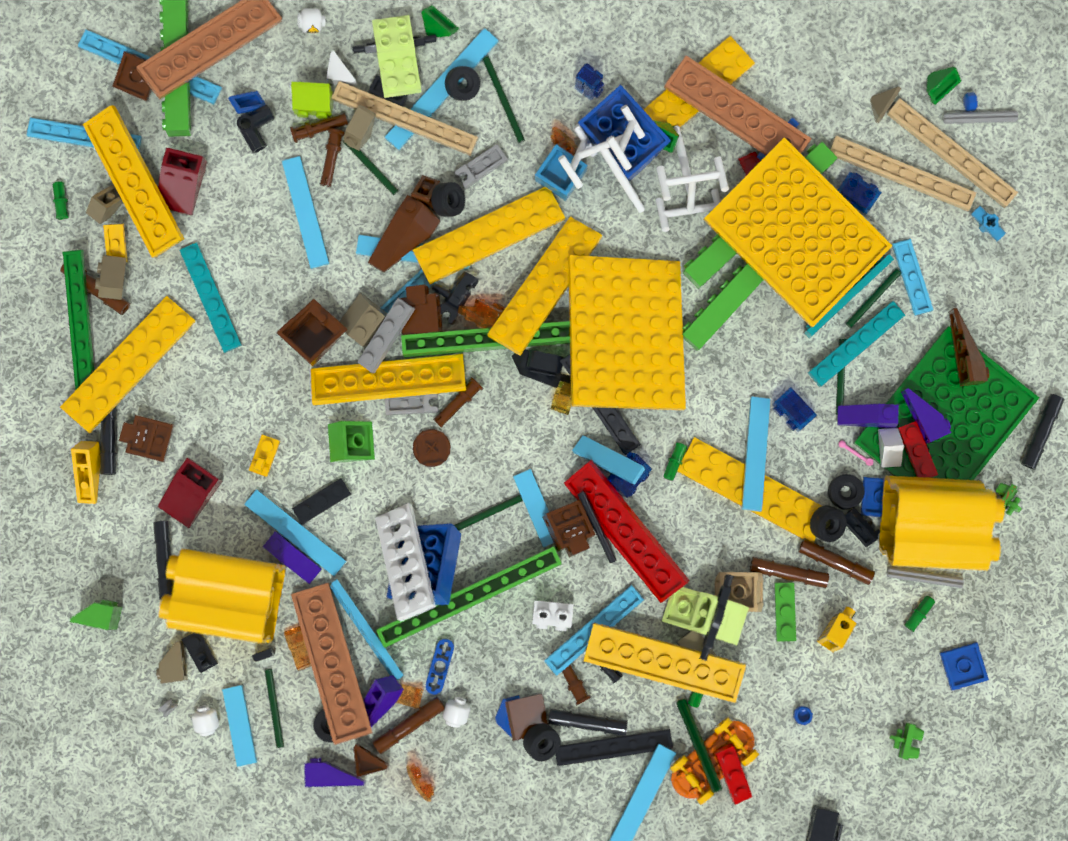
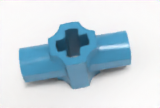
M981 206L971 214L979 222V229L982 233L988 232L996 241L1006 234L998 224L999 218L997 215L988 214ZM988 221L991 222L990 226L986 224Z

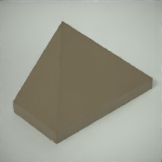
M898 86L871 97L870 102L876 123H880L902 88Z

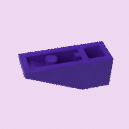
M909 388L901 392L914 421L918 423L926 444L951 433V425L948 419H944L941 413Z
M865 404L838 406L837 425L896 428L898 425L899 405Z
M276 531L262 546L308 584L322 570Z
M393 675L375 679L363 700L371 728L391 709L404 690Z
M320 757L310 758V761L305 762V787L364 786L366 784L365 779L357 777L327 761H322Z

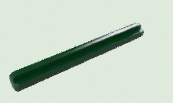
M681 699L676 702L678 710L712 792H719L722 790V785L686 699Z

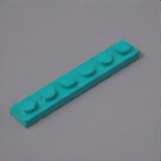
M196 242L180 249L179 251L223 352L226 353L242 346L198 243Z
M890 254L885 258L882 256L875 263L876 266L872 270L869 269L862 277V280L856 283L814 327L811 328L807 325L806 328L808 330L804 334L810 339L885 269L894 258Z
M892 301L813 367L808 374L819 387H822L906 315Z

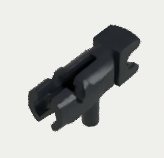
M466 271L454 282L452 290H447L437 283L432 288V290L446 298L440 306L441 317L443 313L449 312L450 318L448 322L450 325L454 324L471 295L466 287L474 289L479 282L476 277Z

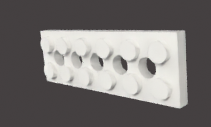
M407 503L376 517L375 520L397 619L404 621L436 607L412 505ZM398 524H401L399 530L397 532H394V528ZM404 541L403 547L398 549V544ZM408 557L407 563L405 565H401L402 560ZM409 574H412L411 580L409 582H405L406 577ZM416 591L415 597L409 600L410 594Z

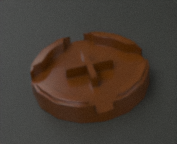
M428 429L422 431L413 442L415 458L426 467L440 466L450 455L451 445L449 439L439 430Z

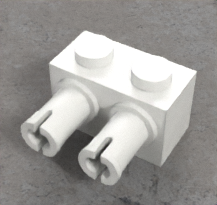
M534 601L532 624H536V628L539 629L555 626V630L567 631V627L571 628L573 604Z

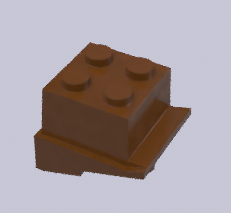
M313 299L276 333L313 367L348 329Z

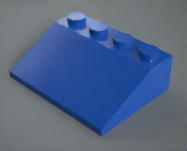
M620 85L584 116L578 124L592 143L597 145L605 142L610 136L615 138L624 134L628 121L621 111V107L624 105L629 107L645 133V136L639 139L633 130L625 148L624 154L632 167L629 170H625L611 148L608 149L630 182L671 140Z
M452 523L417 526L435 605L449 604L462 534ZM404 541L398 544V549L403 547ZM408 557L402 560L401 565H405L407 563ZM409 574L406 577L405 582H409L411 580L412 574ZM389 584L386 597L393 599ZM416 591L410 594L409 600L415 597Z

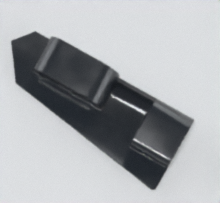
M526 349L521 356L516 353L511 356L520 375L571 394V376L561 374L562 367L564 366L560 360L564 358L563 356Z

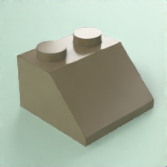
M360 293L339 322L348 329L346 331L348 336L362 347L368 346L388 313L364 294Z

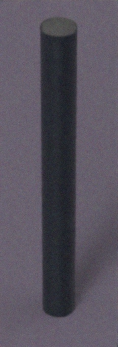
M585 491L579 492L577 495L609 563L617 561Z

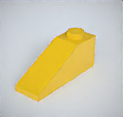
M80 441L71 448L77 503H97L100 475L99 442Z

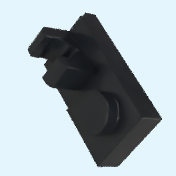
M376 75L368 90L370 94L402 107L405 105L408 95L384 98L381 77Z
M855 508L845 514L846 526L865 547L879 539L878 534L880 530L877 529L875 531L871 527L873 522L869 521L867 523L866 519Z
M192 633L182 639L200 673L218 664L202 634Z

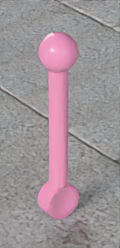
M839 441V447L847 449L865 461L866 465H873L874 462L871 458L867 459L846 445L845 441Z

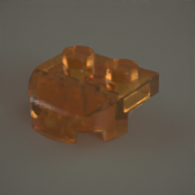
M476 298L474 306H459L458 313L464 316L465 320L474 322L477 327L485 329L487 326L495 324L505 310V307L496 302L493 305H489L484 299Z

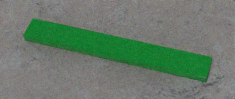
M83 250L62 252L75 391L94 372Z

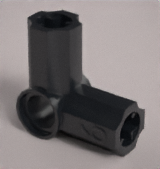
M267 104L247 115H241L237 119L238 130L252 154L267 147L258 131V128L275 120ZM243 122L251 123L247 129L242 128L241 124Z

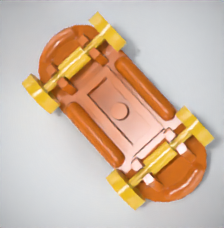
M729 717L722 720L713 729L715 732L704 741L719 781L723 778L714 753L715 750L732 743L740 763L744 766L749 765L759 755L756 749L753 750L754 736L751 729L745 723L731 721ZM695 750L686 757L685 755L681 756L669 767L672 771V786L679 795L690 799L697 798V802L702 805L715 794L712 792Z

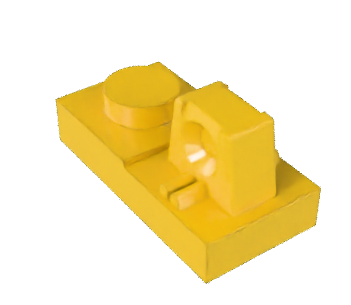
M124 224L103 225L106 255L126 258L127 262Z
M261 435L249 471L267 477L281 441Z

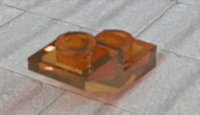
M553 127L552 135H550L553 144H558L561 148L567 146L565 150L574 156L578 148L577 145L566 133L557 127Z
M415 763L408 764L406 769L414 787L427 802L432 801V796L435 795L432 783L428 784L427 780L420 782L419 778H422L420 767H416Z

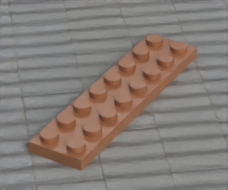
M241 0L136 67V70L160 100L282 22V18L269 0Z
M688 56L684 57L664 86L665 89L765 155L784 137L802 154L812 139Z
M329 583L291 594L334 745L372 734L373 732Z

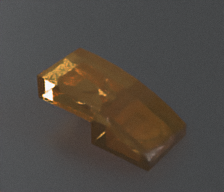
M300 626L285 631L284 635L289 650L292 653L296 669L300 671L310 667L311 663Z
M399 683L404 690L396 703L419 708L424 689Z

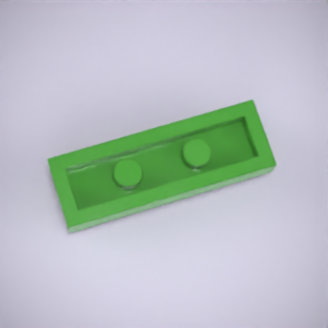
M774 583L776 641H796L794 583Z

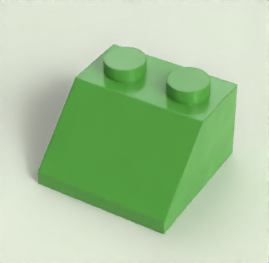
M340 421L328 424L330 462L375 460L372 422Z
M101 600V603H93L70 618V622L105 630H117L122 607L117 606L118 602Z

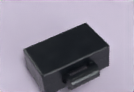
M814 805L806 841H840L843 825L838 823L840 813L836 810Z

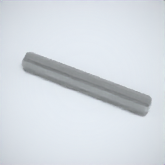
M1017 111L956 112L943 115L944 124L1016 122L1018 120Z
M888 567L887 577L957 588H962L964 585V578L895 567Z

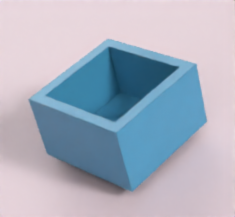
M556 144L536 172L535 181L567 201L576 186L558 158L565 155L569 163H571L574 156ZM581 160L575 171L580 180L587 172L588 167Z

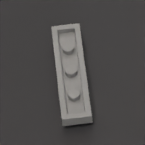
M397 298L359 358L358 363L371 373H375L415 308L402 299Z

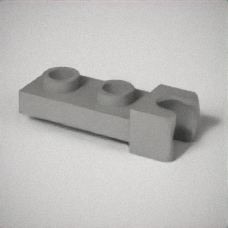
M496 144L468 164L457 169L454 174L457 178L461 175L468 176L467 180L463 182L464 189L466 190L506 163L508 159L498 144Z
M438 394L386 398V415L439 413L437 407L429 405V401L437 399Z

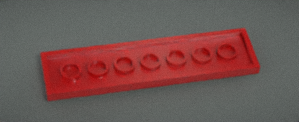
M592 460L587 462L564 482V485L577 501L580 500L577 494L585 491L604 534L660 603L664 602L690 581Z

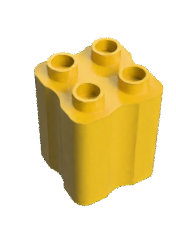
M885 476L879 550L882 555L887 556L891 566L988 571L991 561L997 562L1000 558L999 538L992 537L994 523H1002L1004 519L1003 499H996L995 493L991 489H985L984 483L979 480Z
M181 549L179 556L171 555L168 561L166 577L167 579L175 580L172 596L164 594L161 599L159 618L167 619V628L261 644L266 642L272 643L286 566Z

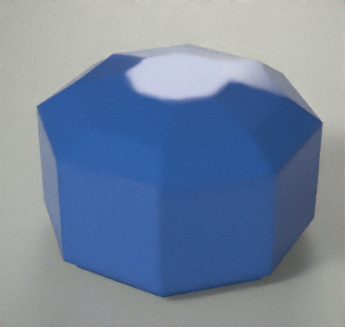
M974 92L966 93L963 97V105L967 112L977 109L978 100Z
M799 706L794 709L793 718L797 724L806 726L812 722L813 713L810 708Z

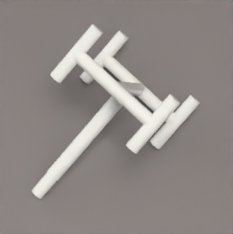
M627 105L621 107V111L628 121L624 134L615 138L610 136L605 142L595 146L592 145L579 124L575 125L573 129L581 140L571 163H569L565 155L560 156L558 160L576 188L579 189L583 186L575 172L580 160L588 156L594 157L598 152H601L631 202H633L639 213L643 212L645 207L608 149L611 148L625 170H629L632 167L624 154L625 148L633 130L639 139L643 138L645 133Z
M674 126L673 128L679 134L676 149L683 176L667 179L664 166L656 168L663 198L656 199V205L663 232L670 230L668 217L712 211L721 202L719 190L713 189L711 193L714 203L695 206L696 182L719 179L721 191L726 192L729 190L721 157L714 158L716 171L691 175L679 126ZM685 184L688 195L687 207L665 210L664 201L671 199L668 186Z

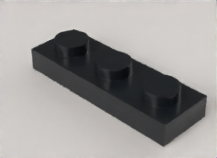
M342 478L293 507L292 510L300 523L304 525L352 494Z

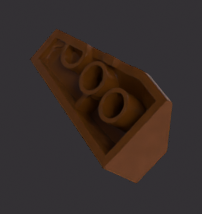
M407 195L388 225L368 264L385 273L402 260L403 256L417 248L424 240H428L440 224V220L423 203Z
M953 308L948 313L960 387L983 384L988 381L989 369L985 366V361L958 309Z

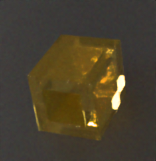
M560 381L550 409L569 415L572 408L571 384Z

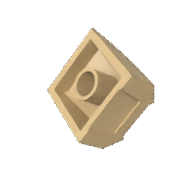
M718 572L715 578V596L718 597L726 574L732 575L734 577L728 600L748 607V612H762L764 605V580L762 573Z

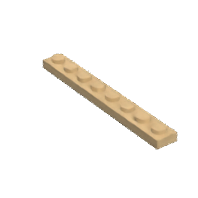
M340 81L332 96L333 101L355 110L359 105H362L375 113V118L470 156L478 141L477 136Z
M899 99L887 113L890 118L1003 208H1006L1018 192L903 100Z
M839 136L834 138L830 148L840 160L965 211L970 210L976 196L974 191Z

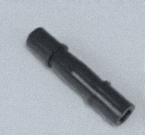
M1055 394L1049 395L1046 405L1041 412L1042 416L1034 431L1031 443L1027 445L1028 448L1021 465L1036 470L1041 455L1045 451L1043 448L1051 434L1054 422L1058 420L1064 398Z
M116 407L101 421V453H99L101 475H116Z
M169 521L153 522L159 600L162 599L164 594L172 596L174 580L167 579L166 577L167 565L171 556Z
M550 708L548 724L626 736L628 720L609 718V716L604 718Z

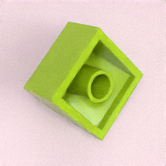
M291 81L292 109L294 114L301 118L316 115V118L327 119V116H332L333 91L330 84Z

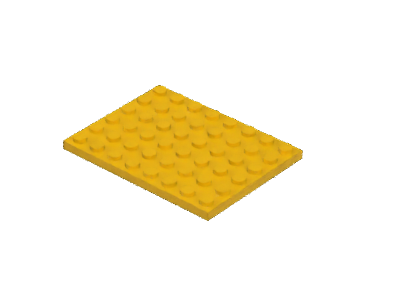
M785 137L703 219L811 328L892 247Z
M570 255L568 257L572 407L685 410L680 261Z

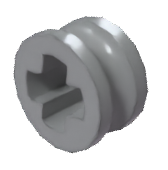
M172 698L165 702L158 710L164 713V718L178 706L173 704Z

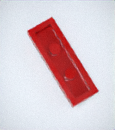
M917 421L899 427L898 430L916 477L932 478L937 476V470Z
M731 743L715 750L717 762L734 805L752 798L753 796L734 745Z

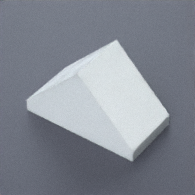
M334 51L331 52L326 78L328 84L337 85L340 81L356 87L357 82L337 54Z
M898 428L878 429L881 468L901 467L904 445Z

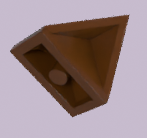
M422 175L412 191L411 197L420 201L426 207L433 209L431 196L433 189L440 184V181Z
M357 743L353 747L357 777L383 771L389 767L388 763Z

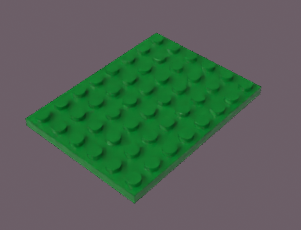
M947 326L885 404L899 405L898 425L896 428L915 422L901 394L902 391L908 388L941 413L944 419L947 418L951 425V433L926 444L938 473L937 476L932 478L974 480L1037 402L1039 397L981 350L979 352L985 361V366L989 369L988 381L983 384L960 387L951 326ZM866 427L854 441V444L881 465L878 429L889 428ZM903 447L901 467H884L893 476L916 477L905 447Z

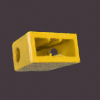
M846 606L842 613L834 615L817 642L831 652L842 649L856 626V622L852 620L856 612Z

